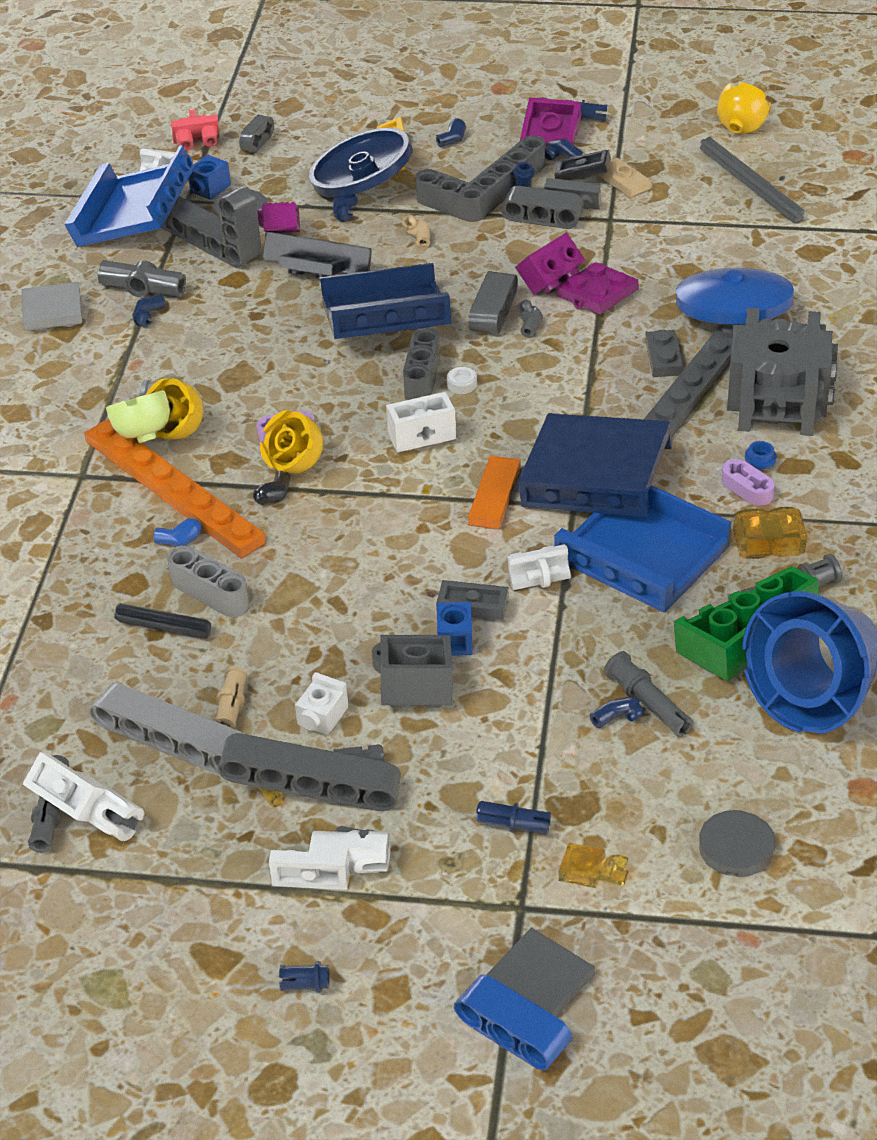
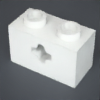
M446 392L386 405L388 435L397 453L456 439L455 409Z

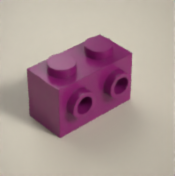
M566 232L527 256L515 266V269L533 295L542 290L547 294L560 285L558 280L562 277L567 281L570 277L579 273L580 271L577 267L586 260Z

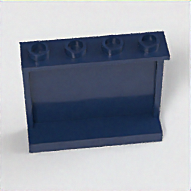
M434 263L320 277L323 306L334 339L452 324L450 296L448 292L441 293L436 284Z
M548 413L518 480L521 506L647 517L650 509L648 496L650 486L664 449L672 448L670 421Z

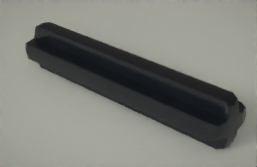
M125 603L117 604L114 618L122 623L202 639L209 637L212 626L211 622L206 619Z

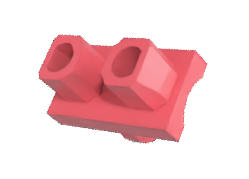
M193 108L189 109V117L171 121L173 143L178 144V146L183 145L185 150H191L194 147L193 141L203 140L204 146L207 147L217 145V138L220 137L217 114L196 116Z

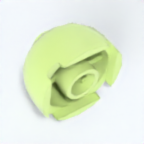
M165 390L106 407L113 429L125 438L137 437L139 443L157 438L155 432L165 427L170 414Z

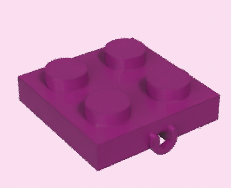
M595 262L557 286L558 296L573 302L576 309L584 307L601 315L639 290V281L623 272Z

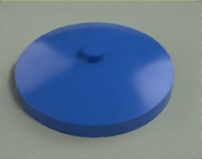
M720 268L703 271L687 277L676 288V304L680 311L692 318L719 324H746L747 307L760 308L759 321L775 318L791 308L794 296L793 285L788 279L773 272L753 268Z

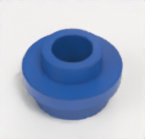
M753 442L745 452V462L758 470L770 468L776 463L777 454L774 451V447L768 442Z

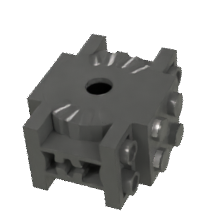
M747 307L746 326H733L727 411L739 412L738 431L750 432L751 419L774 424L800 422V435L813 436L814 424H820L821 417H826L827 405L834 404L835 387L829 386H834V381L837 378L838 344L832 343L833 331H826V324H820L821 312L808 311L807 324H801L794 320L788 322L785 319L778 318L772 321L768 319L759 321L760 308Z

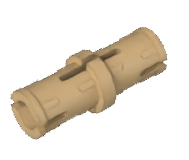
M232 667L226 671L223 689L218 692L216 698L218 708L214 721L233 729L236 728L238 712L243 708L245 702L243 691L248 675L243 669Z

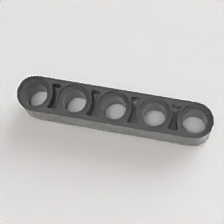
M241 733L231 734L226 738L218 766V772L221 777L233 783L374 811H389L394 808L401 779V772L398 767L388 762Z

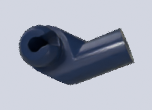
M459 118L453 119L449 124L447 132L436 135L437 145L444 147L462 141L466 131L465 122Z

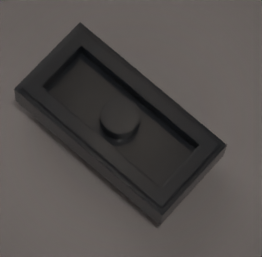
M609 150L558 160L554 174L555 179L583 180L592 175L608 172L611 160Z

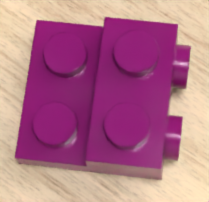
M529 97L520 141L527 136H539L545 140V148L548 142L559 139H566L574 145L582 115L581 102Z

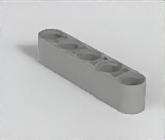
M112 683L89 709L92 719L104 729L217 775H220L218 766L226 738L235 733L244 734L236 729L119 683Z

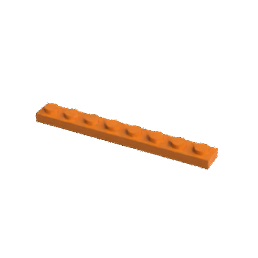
M109 418L84 432L85 440L88 444L186 518L198 520L202 525V530L238 557L243 558L266 543L264 532L142 442L139 443L136 438H125L119 435L113 429Z

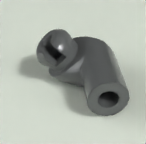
M523 300L517 305V310L520 313L519 316L524 322L521 327V333L523 336L531 338L541 325L543 315L536 306H532L530 300Z

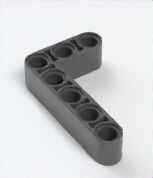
M539 136L523 138L470 182L432 169L420 170L415 175L416 200L424 206L464 221H480L505 200L508 191L516 185V177L513 171L518 163L528 162L532 164L535 175L544 168L545 140Z
M240 186L219 199L220 217L179 196L162 229L235 268L243 266L261 254L257 204L254 194L248 187Z

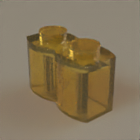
M777 507L766 511L751 508L740 510L734 514L733 533L740 557L761 559L771 555L790 557L805 553L807 532L800 509Z

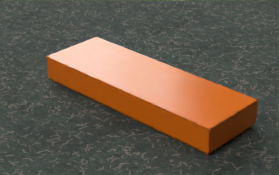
M490 455L468 515V525L492 529L501 528L521 469V459Z

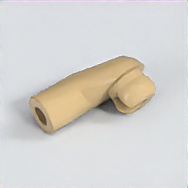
M407 215L402 221L405 231L416 238V244L419 248H427L430 244L429 225L423 220L416 219L413 215Z

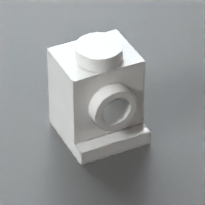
M315 672L312 676V683L295 704L297 724L308 730L329 735L348 709L347 685L345 682Z

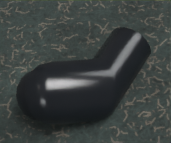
M282 470L277 471L273 482L261 484L259 488L254 490L253 498L255 502L263 505L265 503L282 501L287 495L290 474Z

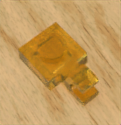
M568 843L558 870L559 881L596 888L598 881L603 880L622 886L625 885L629 871L625 870L628 858L617 854L606 858L604 849Z

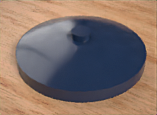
M378 128L353 135L329 148L315 161L310 169V181L314 190L326 197L349 196L369 190L394 176L406 165L412 155L411 142L404 131L396 128Z

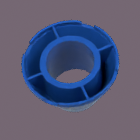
M792 591L777 595L763 603L755 611L747 625L742 649H746L748 669H745L744 672L754 697L769 716L793 731L817 732V734L833 731L849 722L863 704L877 674V627L867 615L815 593ZM819 637L825 642L831 653L834 672L822 657Z

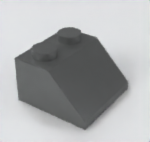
M380 635L381 705H390L394 708H403L408 705H425L430 708L452 705L453 662L450 635Z

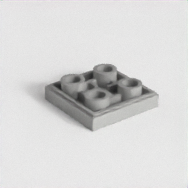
M79 282L21 289L24 330L42 331L50 327H72L82 323Z

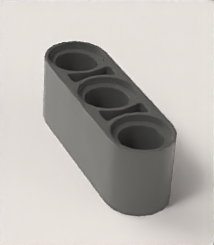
M514 186L505 197L501 206V213L507 220L513 222L571 229L577 225L585 205L583 199L574 193Z
M493 271L487 272L470 309L468 319L469 330L494 334L500 333L517 293V275Z
M418 328L412 334L403 368L404 398L406 400L432 394L440 361L439 332L434 328Z

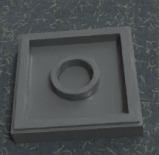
M531 927L486 975L557 1017L595 975V966Z

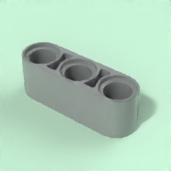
M177 546L168 552L167 561L170 579L175 588L228 617H238L248 611L247 583L242 574L190 546Z

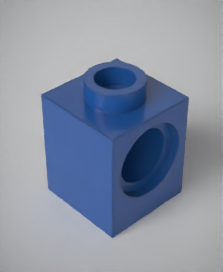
M208 154L193 165L194 169L188 178L190 192L209 200L231 185L228 162Z
M471 602L437 603V635H450L452 656L473 655Z

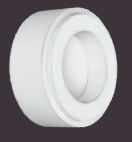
M467 367L454 368L447 374V387L453 393H470L477 387V374L474 370Z

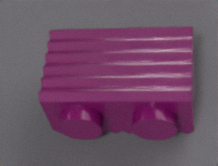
M293 201L291 203L286 202L285 204L283 202L280 204L277 202L272 204L270 202L268 205L264 203L262 209L257 210L259 226L265 232H300L299 207Z

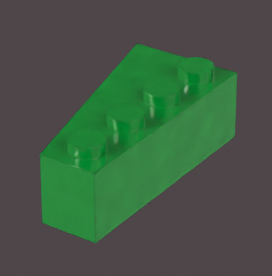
M791 566L756 582L755 589L751 591H737L728 595V601L716 607L708 604L698 609L699 615L688 620L685 616L674 620L676 653L729 681L748 666L746 649H742L747 625L755 611L767 600L783 593L805 591L819 595V579Z

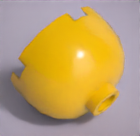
M742 82L738 86L732 87V83L727 84L720 94L717 105V114L720 122L733 133L745 134L756 131L766 121L771 109V102L768 104L765 100L766 94L756 86Z
M174 378L160 379L145 394L165 390L169 402V420L164 428L155 432L156 437L175 441L185 439L193 434L202 423L204 415L203 401L198 391L187 382Z
M283 410L274 415L264 427L263 432L266 433L264 443L260 442V452L262 459L269 467L278 471L288 472L289 474H299L312 468L319 460L323 451L324 440L320 427L309 416L298 411Z

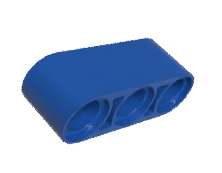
M481 974L454 1002V1010L465 1024L539 1070H547L573 1038L569 1028L559 1018L488 975Z

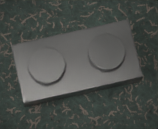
M546 178L544 189L577 194L584 201V209H600L602 201L600 184Z
M675 330L645 332V343L652 376H679L683 371V363Z
M442 580L436 602V610L437 603L471 602L472 617L503 620L509 598V587Z

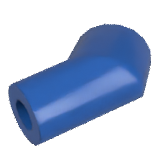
M188 518L173 529L157 527L154 531V543L186 546L201 533L202 525L198 520Z

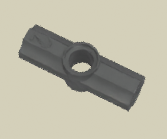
M103 260L99 265L98 281L102 285L124 288L136 297H144L147 293L181 298L185 291L186 276L181 272L158 269L153 263L146 260H141L136 265Z

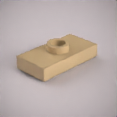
M619 158L610 161L608 172L597 174L629 198L651 189L650 179Z

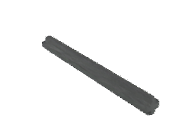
M711 137L701 140L700 149L785 217L793 223L804 219L805 210L717 141Z

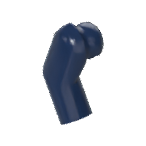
M559 139L546 144L545 158L547 160H554L555 156L562 155L571 158L583 155V152L568 140Z
M353 194L334 199L333 215L338 221L345 222L352 218L353 214H349L348 211L352 210L351 207L357 204V196Z
M162 295L140 298L132 314L134 323L137 326L148 327L152 323L148 320L152 319L150 312L165 307L164 297Z
M630 696L609 700L591 712L589 717L596 728H601L622 713H625L627 719L633 722L645 713V709L639 704L640 700L638 698Z

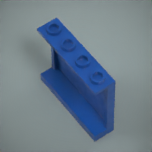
M180 145L168 165L116 176L110 163L100 165L64 224L75 245L80 247L162 228L194 169L191 156L187 154L184 146Z
M651 485L648 492L650 509L647 517L593 513L573 533L561 528L554 535V546L565 544L568 548L569 567L665 613L730 546L732 522Z

